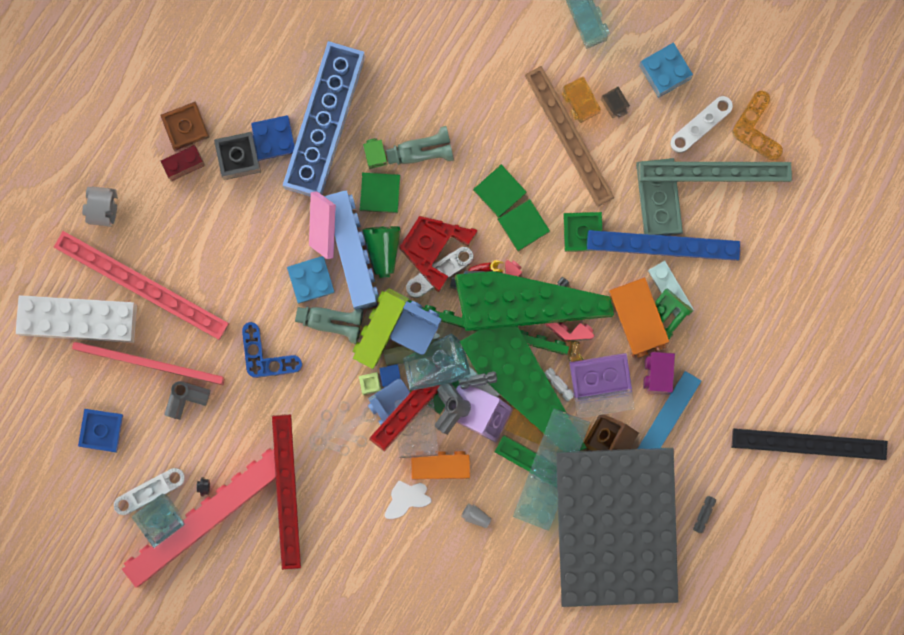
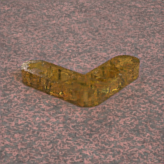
M758 91L754 94L735 124L732 134L736 140L773 161L781 157L783 148L779 143L754 128L770 102V96L766 91ZM764 96L766 103L762 102L758 109L754 107L758 102L756 97ZM748 111H754L756 113V119L752 121L748 120L746 117V113ZM741 127H744V132L748 135L750 131L753 133L749 141L745 140L748 137L745 134L738 135L737 128L741 129ZM758 136L762 138L763 143L761 146H755L752 143V139ZM766 142H769L767 147L771 149L776 147V152L779 154H774L772 156L770 154L771 151L768 148H766L765 151H763L762 148L766 145Z

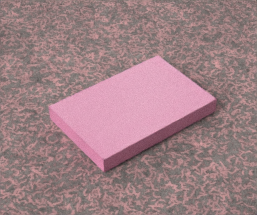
M315 191L311 192L309 246L326 259H332L334 257L336 205Z

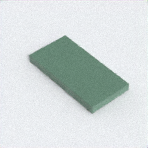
M669 158V159L650 160V161H642V162H675V161H674V158ZM636 162L644 234L663 236L682 234L677 182H639V162Z

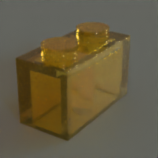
M584 76L563 86V93L561 95L565 103L571 105L572 109L570 112L575 120L578 119L582 123L600 114L601 108Z

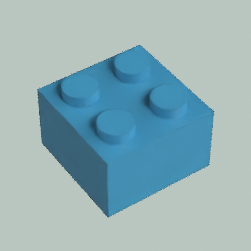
M674 42L645 58L639 65L658 98L691 80L693 76Z

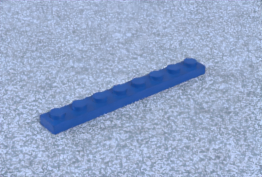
M588 230L587 250L739 261L740 241Z

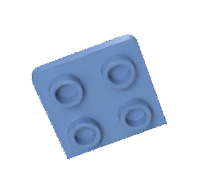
M406 302L403 307V313L391 334V340L420 355H424L441 324V318H439L438 313L432 310L427 312L421 309L422 305L417 302Z
M397 379L368 398L370 401L368 407L374 415L378 413L381 418L378 421L380 425L410 394V391L401 379Z

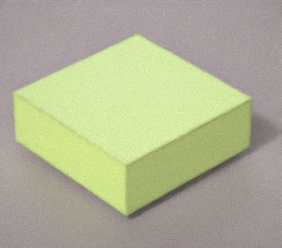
M378 372L359 376L362 395L376 393L381 390Z

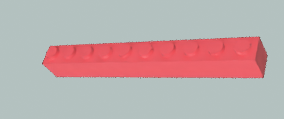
M269 448L261 455L262 459L258 462L254 460L247 465L246 468L248 470L243 474L239 472L231 478L233 482L226 486L224 484L219 487L214 497L208 496L200 503L202 505L197 510L193 508L186 513L185 516L187 518L182 522L178 520L170 526L171 530L167 534L163 532L154 539L156 542L153 545H146L139 551L140 555L138 557H131L124 562L125 567L122 568V571L135 588L140 587L276 479L274 449L271 450Z

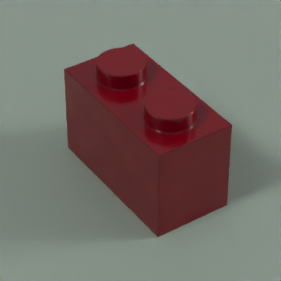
M195 145L160 161L171 182L205 166Z

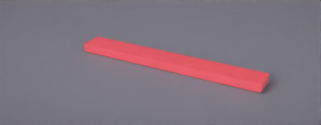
M73 342L72 349L75 351L219 385H224L225 381L222 376L79 342Z

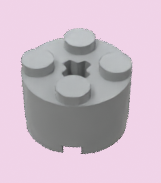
M94 186L87 187V204L83 205L82 214L86 216L85 222L90 225L112 227L117 213V204L114 201V198L118 199L117 190Z

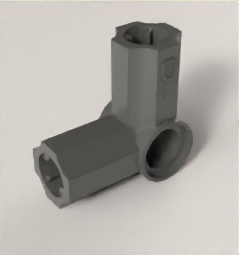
M184 381L175 382L171 387V394L164 415L181 420L186 400L206 406L211 390ZM179 384L185 386L186 392L183 395L176 393V387Z
M450 382L441 384L437 389L439 397L445 404V411L435 423V427L447 435L460 417H466L471 410L470 402L464 400Z

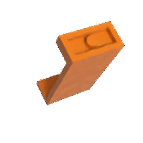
M644 277L609 290L608 294L614 303L631 348L632 357L637 355V358L648 355L647 351L655 349L657 352L665 349L669 339L646 278Z

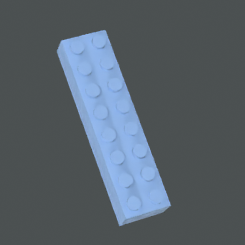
M328 41L283 182L284 189L311 197V192L315 191L321 195L323 194L363 67L365 52Z

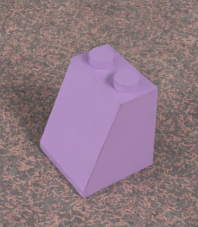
M459 385L456 390L464 400L470 402L471 410L466 417H460L457 423L496 443L513 408L501 399L476 387L470 386L467 389H461Z

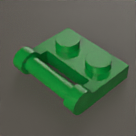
M668 288L655 301L663 324L677 307L681 310L671 324L665 328L670 340L675 329L687 315L689 316L693 312V309Z

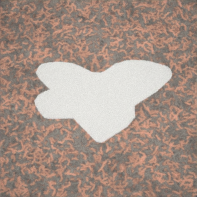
M398 481L392 490L391 496L393 500L385 512V518H399L407 512L409 507H424L430 504L431 498L424 494L427 491V487L423 483L410 486L402 481Z

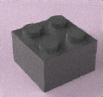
M252 132L214 140L221 176L224 180L261 173Z

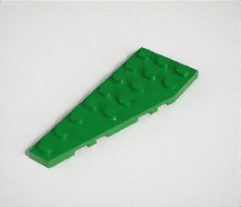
M495 271L457 274L455 276L466 331L608 318L614 315L610 296Z

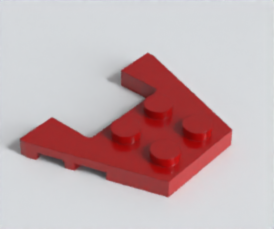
M419 216L399 249L434 289L440 292L448 276L432 267L450 237L469 246L478 230Z

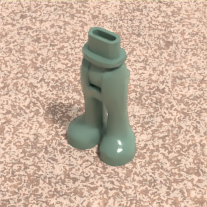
M447 126L440 127L438 134L434 136L409 140L399 144L398 147L394 145V148L387 149L388 163L400 165L401 163H417L435 158L454 161L451 144L432 150H421L424 147L450 143Z
M298 307L295 322L303 323V326H308L318 331L344 335L348 337L352 344H356L360 335V327L334 324L331 320L361 326L363 308L347 313L320 307Z

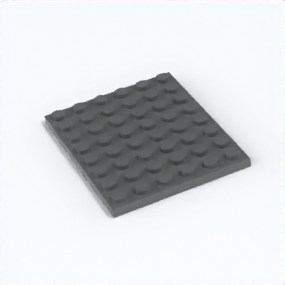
M674 448L556 452L561 606L678 603Z

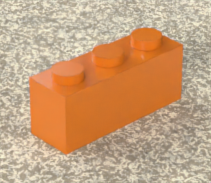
M445 451L435 452V455H427V452H415V456H411L412 480L470 479V455H466V451H454V455H446Z

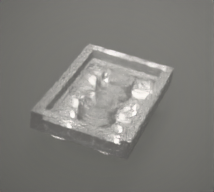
M433 399L397 437L399 458L438 456ZM395 400V409L403 400Z

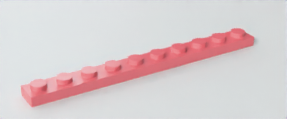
M62 231L54 245L55 249L218 340L221 339L229 323L64 231Z

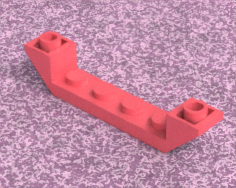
M509 260L505 262V274L518 277L522 275V271H520L522 267L514 260L512 262ZM557 322L544 324L564 342L592 340L595 336L592 333L594 330L586 323L584 325L579 323L571 334L568 333L569 328L562 322L559 324Z

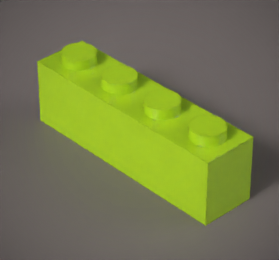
M390 288L385 292H381L377 300L379 305L377 309L374 308L369 316L371 322L369 326L365 325L361 332L363 338L361 342H357L352 352L355 354L352 359L374 369L409 298Z

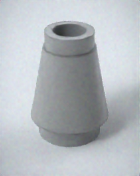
M468 504L461 515L465 519L464 521L487 528L491 522V518L474 504Z

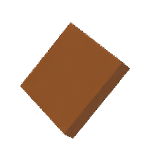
M196 101L160 115L174 151L209 138Z

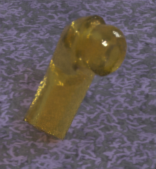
M571 341L568 354L570 362L584 360L579 353L580 342Z

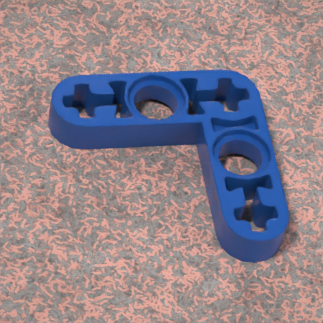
M253 322L246 323L243 326L242 335L246 370L251 377L260 378L292 374L301 370L303 363L296 355L263 359L260 328ZM249 326L256 329V332L253 333V338H258V342L251 341L247 343V339L251 340L250 334L246 333V330H249ZM251 345L258 346L259 351L256 355L248 353V348ZM260 357V361L256 360V364L258 367H261V370H258V374H255L253 371H250L254 364L253 361L249 362V358L256 359ZM292 359L299 362L296 369L287 366L285 367L286 371H283L282 360H285V364L291 363ZM273 361H277L280 364V369L277 372H272L269 369V365Z

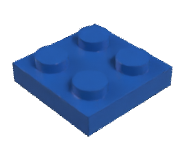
M288 115L251 123L259 161L293 154L295 145Z
M84 408L78 447L117 453L123 414Z

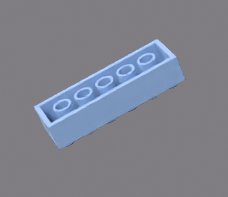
M347 190L324 196L336 205L334 235L354 309H367L378 306L377 287L372 286V282H375L372 268L368 269L367 264H370L368 252L362 248L365 245L362 231L358 232L357 229L361 227L357 213L353 214L352 210L356 209L353 196L348 195Z

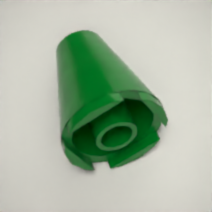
M380 226L362 229L374 273L379 275V278L391 277L390 274L394 273L401 231L400 226H390V228Z

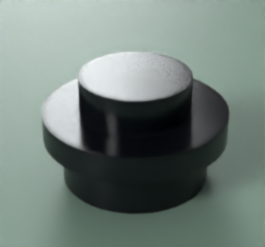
M201 477V480L197 481V493H200L201 497L210 493V480L205 479V477Z

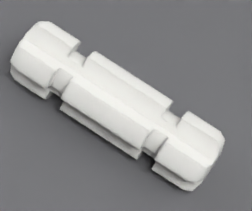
M552 368L544 372L547 379L551 381L550 383L560 394H563L562 397L566 401L574 397L571 389H568L563 380L558 375H555L556 372Z

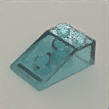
M451 333L431 343L424 355L414 352L403 358L410 390L453 383L471 374L466 353L456 336Z

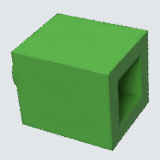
M377 138L367 140V143L363 144L369 169L388 165L382 140Z

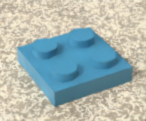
M324 256L287 267L298 304L335 293Z

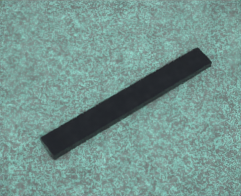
M733 428L731 448L887 460L888 441Z

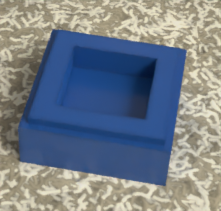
M398 364L379 368L383 387L388 386L397 379H401Z

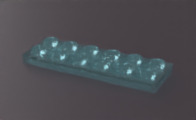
M553 409L513 514L514 518L549 531L558 508L556 452L580 451L590 424L589 421L558 409Z

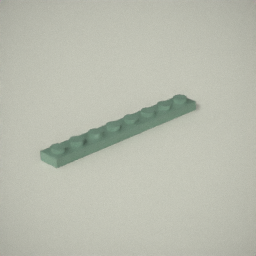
M639 162V182L792 181L791 162Z

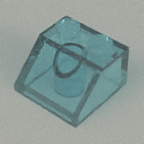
M163 493L132 516V519L153 548L185 525L178 509L170 498Z

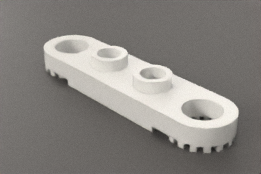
M725 96L718 97L672 137L670 145L673 151L682 153L695 144L731 112L733 107L732 101ZM724 101L727 103L728 109L720 111L717 104ZM676 139H683L685 146L683 148L676 147Z
M461 247L433 264L432 267L446 274L449 279L473 262V252L467 247ZM467 252L469 254L468 261H460L458 258L459 254ZM421 273L408 281L406 285L407 293L413 298H419L434 288ZM419 283L421 285L420 292H412L410 290L411 285Z
M172 468L119 496L114 501V510L120 515H128L180 487L185 481L183 471ZM174 472L180 475L178 483L170 481V475ZM121 500H126L129 504L128 509L125 511L119 509V502Z

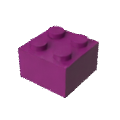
M651 352L645 358L644 369L648 370V374L644 377L643 389H646V393L670 395L673 392L675 353Z

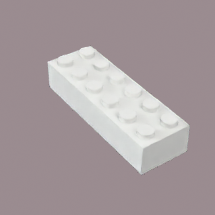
M19 295L16 334L30 337L134 343L137 305L134 302Z

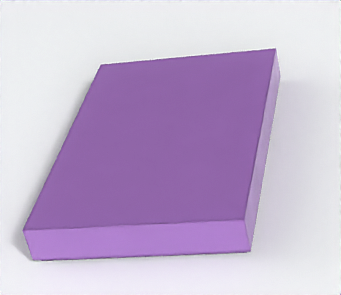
M626 353L569 362L575 401L632 391Z

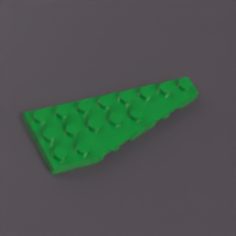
M518 326L479 330L459 341L477 374L485 373L487 375L489 372H496L497 382L489 385L563 452L581 451L586 448Z

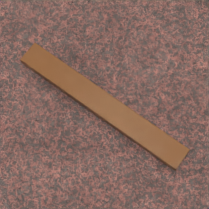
M542 66L525 74L529 85L596 206L599 207L614 199L610 188Z

